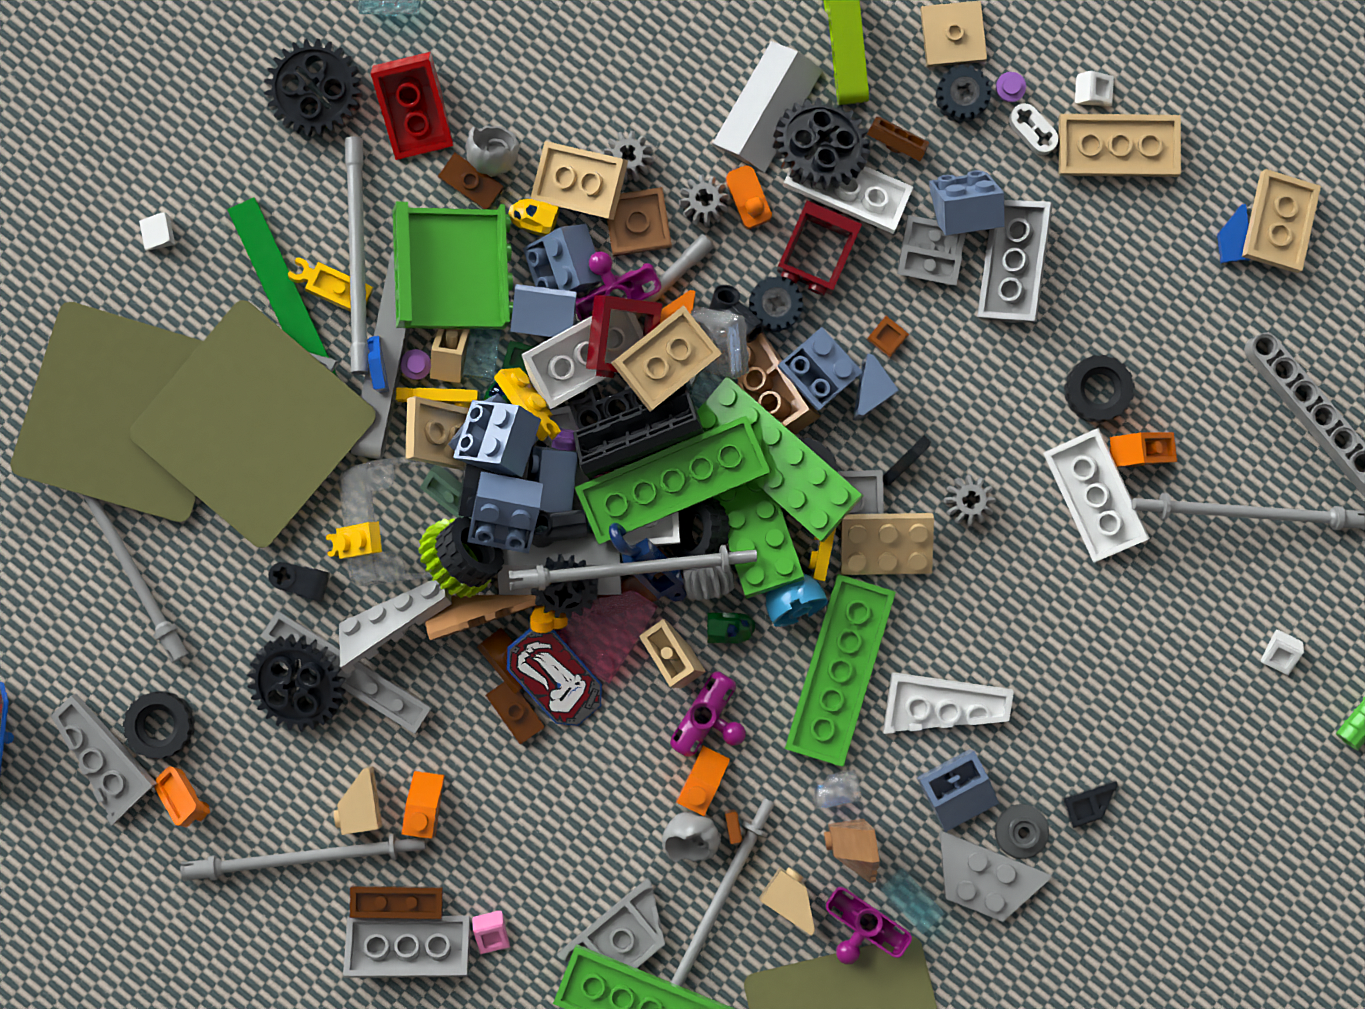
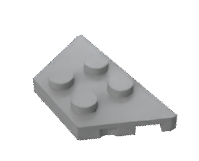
M940 830L939 840L942 854L944 897L950 901L1003 922L1051 878V875L1044 871Z
M647 877L561 949L557 956L562 960L570 961L574 948L578 944L638 968L665 945L651 880Z

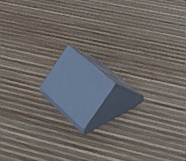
M516 284L510 332L554 337L576 325L577 292Z
M867 354L862 361L861 370L863 372L859 378L852 419L855 421L861 420L891 399L899 391L879 361L872 354Z

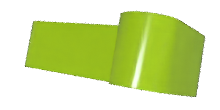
M823 0L825 12L828 14L838 105L868 102L869 88L860 0Z

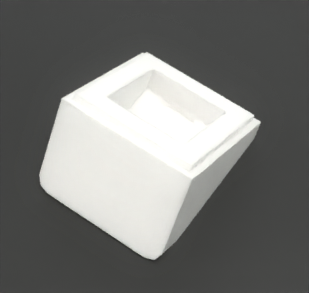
M1095 71L1078 74L1076 77L1075 103L1112 106L1114 76Z
M166 212L139 221L145 251L175 245L170 216Z
M1276 630L1264 652L1261 662L1289 675L1304 653L1303 642L1280 630Z

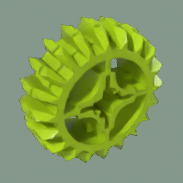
M444 518L427 528L419 540L421 546L418 551L422 555L420 561L426 565L425 572H429L432 575V581L436 580L440 584L441 590L446 588L450 595L457 594L460 598L464 596L470 598L484 590L491 582V579L480 587H469L464 583L458 582L456 578L449 574L446 568L444 569L441 560L437 556L438 552L435 548L437 543L436 537L455 520L454 518L450 520ZM462 542L467 553L478 561L474 552Z

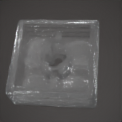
M702 307L691 311L692 317L722 353L701 371L731 379H737V377L749 373V353L746 342L747 325L744 317Z

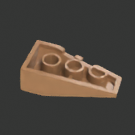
M730 328L725 331L732 365L735 366L738 385L793 434L799 433L821 417L812 404L777 367L783 360L763 332L758 335L756 340L748 344Z
M451 595L452 604L425 621L429 639L438 640L536 606V596L473 595L470 598L467 596L460 598L457 595Z
M864 818L828 824L829 832H824L826 850H832V854L836 859L867 882L875 883L880 863L875 829Z

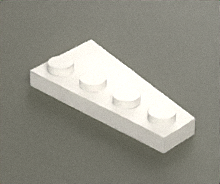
M892 672L883 733L888 734L905 730L918 731L934 727L948 728L964 724L977 725L1007 722L1010 718L1014 691L1007 688Z

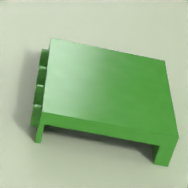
M396 201L392 210L396 328L505 329L510 320H512L513 302H509V291H512L513 275L508 272L507 261H511L512 247L511 243H507L506 232H510L511 220L510 215L505 214V204H500L497 210L408 207V202Z

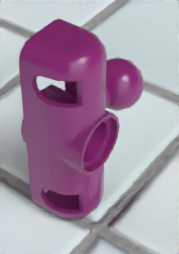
M601 251L595 252L591 255L588 265L594 274L601 276L604 284L589 291V294L585 297L576 298V314L579 320L583 321L590 317L589 312L593 310L594 295L611 296L610 293L613 290L621 289L625 292L621 298L644 300L658 293L662 285L654 266L650 263H645L636 271L630 270L621 276H614L611 271L613 262L609 254ZM653 281L654 290L645 293L642 285Z
M714 671L710 675L671 737L670 745L675 751L686 757L693 756L712 727L720 731L724 741L731 746L740 745L745 740L746 730L741 723H728L719 717L736 690L734 679L721 671ZM711 678L715 679V683L713 684L711 689L708 690L706 688L707 684L709 683ZM728 689H731L732 692L730 693L728 698L724 700L723 697L725 696L726 692L728 691ZM702 706L709 708L712 713L711 719L707 722L698 721L695 717V710ZM680 729L683 733L676 742L673 738ZM695 741H699V744L697 745L695 750L693 752L690 751Z
M837 887L826 902L827 911L855 931L849 940L842 941L836 948V955L841 963L853 964L859 959V947L865 938L895 958L901 957L912 941L909 931L844 887ZM843 891H846L848 894H850V895L853 896L854 898L851 900L849 897H847L846 895H844L842 892H843ZM833 906L843 912L841 917L831 911ZM871 913L877 917V924L874 928L864 929L860 925V919L864 914ZM896 926V927H898L899 929H901L902 931H904L905 933L902 935V934L899 933L897 930H895L893 927ZM884 941L894 947L892 952L882 946Z

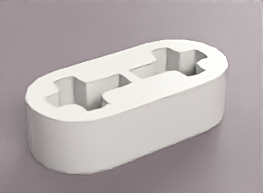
M1019 104L1013 109L1009 117V123L1017 135L1036 154L1047 155L1052 152L1058 143V134L1055 129L1030 104ZM1018 112L1022 115L1025 113L1030 115L1028 123L1033 127L1032 129L1026 122L1021 124L1017 122L1019 118ZM1035 130L1042 137L1046 134L1050 137L1048 141L1049 147L1046 144L1038 145L1037 142L1040 138L1034 132Z

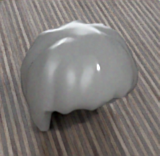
M472 127L465 145L467 160L482 174L497 176L498 174L507 173L518 159L519 142L515 134L504 127Z
M694 811L682 812L677 814L665 828L662 836V847L665 849L668 858L674 863L682 859L692 860L693 862L705 861L713 858L717 853L721 838L713 820L701 816Z

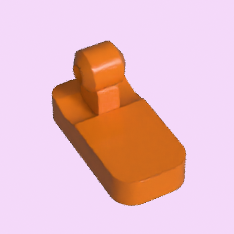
M745 165L730 171L726 176V185L743 226L746 229H752L769 222L772 218V212L754 169Z
M169 766L156 778L157 784L154 788L175 825L188 827L194 820L202 821L211 812L209 805L197 798L194 788L182 769Z

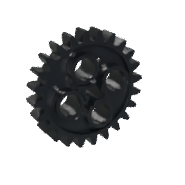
M318 38L314 46H311L309 41L304 39L303 48H299L293 42V52L290 53L283 48L282 53L285 58L281 60L274 57L273 60L277 64V68H267V71L273 76V79L264 80V83L272 88L264 92L267 98L273 99L267 105L270 110L278 109L273 116L277 121L284 118L282 125L286 129L293 125V131L297 135L303 128L307 137H311L313 130H316L318 135L323 137L324 128H328L334 134V124L338 123L341 127H346L343 118L345 116L351 119L354 118L350 108H360L359 103L354 100V97L363 96L362 91L355 88L363 84L361 78L354 77L360 71L357 66H351L353 63L351 56L343 58L345 51L342 47L334 52V45L331 41L327 43L325 48H323L322 42ZM314 62H322L323 67L319 72H309L310 66ZM298 67L302 68L313 84L318 87L325 99L331 104V108H325L315 93L310 90L303 78L297 73L296 69ZM292 80L299 81V87L295 91H286L288 82ZM337 84L342 86L341 92L338 95H328V90L331 86ZM308 104H318V109L314 114H304L305 107Z
M820 98L816 99L814 105L808 99H805L802 107L796 102L792 110H785L783 117L779 118L773 134L775 141L772 146L778 149L775 158L784 159L781 168L786 169L790 167L792 169L789 175L790 178L798 174L801 176L799 184L802 185L806 180L811 181V189H814L817 183H821L824 191L827 190L830 183L835 189H838L841 182L849 185L852 178H858L870 154V151L867 149L870 140L865 139L868 130L859 129L862 120L851 119L853 110L844 113L842 112L843 105L834 108L831 99L828 100L826 105H822ZM834 128L838 129L831 134L828 142H823ZM815 146H820L809 160L805 159L812 154Z
M290 634L285 640L282 636H279L274 642L270 640L264 648H261L255 654L256 657L250 662L252 669L247 673L248 677L254 679L247 687L256 690L251 700L261 701L257 710L266 708L268 710L266 719L268 720L275 716L277 717L276 726L285 721L287 722L288 730H291L296 724L300 732H303L308 725L312 730L319 723L325 725L338 712L337 709L344 702L341 697L346 693V689L340 687L346 681V678L337 676L342 669L340 666H333L332 664L337 658L336 655L327 657L325 654L328 647L325 646L321 650L317 649L316 639L310 645L307 644L305 635L297 642L293 634ZM280 662L284 663L287 666L288 670L284 669L280 665ZM309 669L314 670L317 676L312 675ZM277 690L281 691L285 697L279 695ZM305 696L311 698L314 704L310 703Z

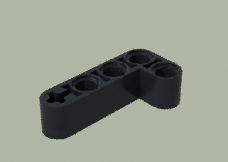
M686 382L683 386H681L678 389L680 390L682 388L687 387L691 394V382ZM596 384L587 389V395L583 399H579L577 395L568 399L575 423L579 429L588 426L586 417L591 411L597 414V422L615 416L614 405L620 400L625 404V411L643 404L631 388L602 399Z

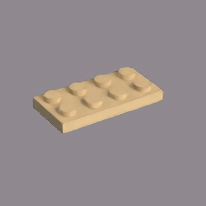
M1059 115V176L1179 177L1181 175V115Z

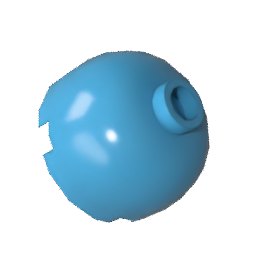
M804 574L805 580L767 592L766 610L775 627L795 624L799 622L796 619L797 617L806 613L810 617L828 604L826 594L817 580L810 575Z

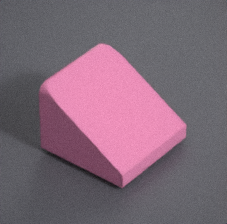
M502 911L473 917V932L480 954L510 947Z

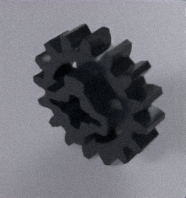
M558 554V559L555 562L550 557L546 558L543 568H547L549 571L585 567L586 561L583 559L576 563L575 555H571L569 560H564L562 554ZM598 578L566 581L568 584L564 592H562V587H564L565 582L550 583L548 587H545V590L539 591L538 588H532L531 595L536 596V605H545L544 613L553 610L555 611V618H559L561 613H565L566 617L571 619L572 612L582 616L584 607L587 609L592 608L593 600L597 599Z

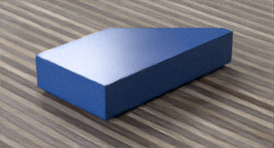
M1246 204L1240 205L1217 233L1221 264L1251 260L1242 257L1249 226Z
M380 336L369 337L367 339L369 347L368 362L373 389L378 393L389 391Z

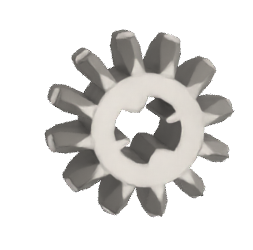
M630 131L629 139H625L624 134L619 132V142L610 138L608 144L612 149H604L603 154L623 159L624 152H627V155H629V151L633 152L634 160L630 162L628 159L623 183L627 182L628 175H632L633 180L637 182L639 181L638 171L648 175L649 169L645 165L654 163V158L648 156L653 152V148L651 145L643 146L646 142L645 136H641L635 141V131Z
M703 174L699 175V184L689 179L687 184L690 189L681 188L680 194L685 198L679 200V207H688L683 212L684 218L694 214L692 221L694 225L699 223L700 218H704V225L708 227L710 226L709 217H712L718 223L721 221V216L718 212H728V207L723 203L730 200V195L721 194L726 188L724 183L714 187L716 183V177L714 176L710 178L709 183H705ZM706 195V198L712 200V202L709 201L706 207L702 206L700 196Z
M972 475L966 476L965 484L959 477L954 479L957 489L952 486L946 488V491L953 495V498L947 497L943 499L944 504H953V508L946 511L947 515L957 512L958 515L955 518V523L957 524L961 523L964 516H966V525L968 527L973 526L974 517L980 524L985 522L981 512L991 515L993 510L986 506V504L996 502L994 497L986 498V493L993 490L992 486L982 489L981 486L984 483V478L982 477L978 478L973 485ZM968 493L972 494L971 498H976V503L971 505L970 508L966 507L968 503L963 504L962 501L964 497L968 496Z
M730 565L728 573H723L721 566L692 568L683 571L684 588L687 591L688 598L709 600L714 597L718 598L721 595H727L729 591L735 588L734 574Z

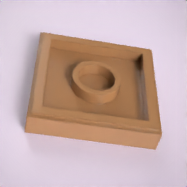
M659 187L620 194L614 220L607 219L613 257L672 248L663 188Z

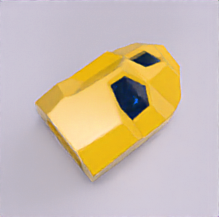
M523 199L513 204L508 214L512 223L520 229L544 237L554 231L560 209L557 206L542 201Z

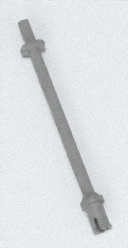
M1162 493L1159 500L1133 498L1132 510L1158 512V516L1162 520H1167L1170 513L1328 523L1333 530H1341L1342 528L1365 530V510H1344L1342 506H1334L1330 511L1183 502L1171 501L1170 495L1167 493Z
M83 495L156 626L153 636L156 640H160L171 663L184 658L189 652L176 632L178 629L176 624L166 621L100 500Z
M721 545L719 553L550 571L547 568H543V565H537L536 569L508 571L509 580L522 579V581L510 582L509 585L510 591L538 588L540 591L545 590V587H548L550 583L712 566H721L723 573H728L729 565L757 562L756 550L727 552L726 545Z
M764 798L752 823L743 822L742 825L748 831L675 975L669 982L681 987L683 986L758 836L767 837L768 835L762 828L775 805L774 802Z
M393 833L389 835L388 841L224 861L213 855L209 856L206 860L182 861L180 872L183 881L210 878L212 881L218 880L223 873L381 854H390L392 860H397L398 852L426 849V840L422 837L396 840V835Z

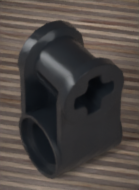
M286 562L276 563L270 568L268 579L273 587L295 593L300 597L323 602L330 577L329 572ZM285 568H287V574L291 575L289 581L284 580L283 585H281V579L277 578V573L284 572Z

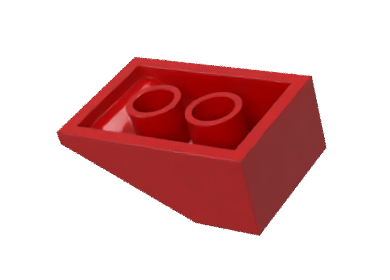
M431 51L373 65L370 74L395 160L454 146Z

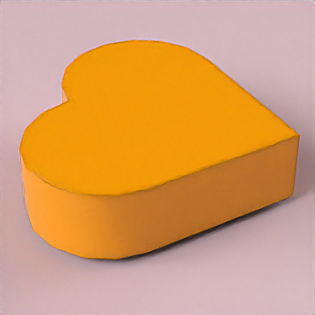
M536 605L530 616V628L536 633H548L553 629H561L568 624V618L565 613H561L559 618H555V611L553 610L544 613L545 606Z

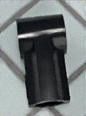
M730 285L717 286L707 312L710 320L719 325H727L748 344L756 340L758 335L763 332L765 324L739 301L741 296L736 288Z
M584 509L550 514L544 510H539L535 528L546 526L547 529L542 532L534 531L532 544L536 547L544 548L551 545L554 541L588 537L587 519Z

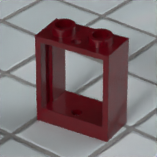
M807 200L778 264L777 272L781 273L782 278L792 280L793 284H797L800 281L809 285L808 290L815 294L824 296L825 293L831 295L862 224ZM807 220L848 238L829 282L788 265Z
M594 295L586 369L596 370V376L614 378L615 372L619 373L611 363H605L611 310L644 314V337L660 324L662 303Z

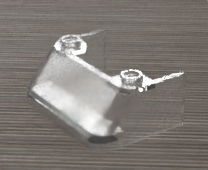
M406 457L375 460L346 468L339 478L344 527L375 522L372 492L383 491L392 486L395 481V468L430 464L409 460ZM387 551L347 558L349 577L358 586L368 587L433 579L429 572L406 574L404 560L395 552Z

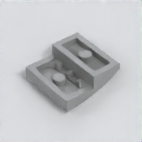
M907 215L897 274L956 286L966 233L945 235L938 226L937 220Z

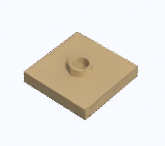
M981 0L921 6L926 68L986 62L987 53Z

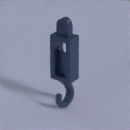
M612 523L610 525L609 535L611 541L622 554L623 563L668 559L648 538L637 544L629 545L622 537L626 534L625 528L619 523ZM681 570L663 571L662 573L665 575L658 579L654 575L659 572L634 574L658 599L666 595L670 600L677 602L683 600L687 595Z

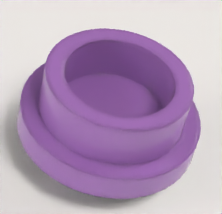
M1016 72L1002 74L996 83L997 95L1006 102L1018 101L1026 91L1024 78Z
M410 350L401 359V370L410 379H422L430 371V358L421 350Z
M560 428L561 432L552 440L551 447L566 451L576 450L574 431Z

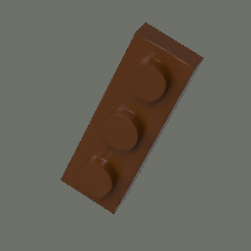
M352 885L350 887L349 918L442 919L443 887Z

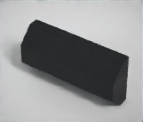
M685 387L675 391L651 411L642 404L574 431L573 434L580 466L584 474L590 479L703 434L704 430L690 392Z

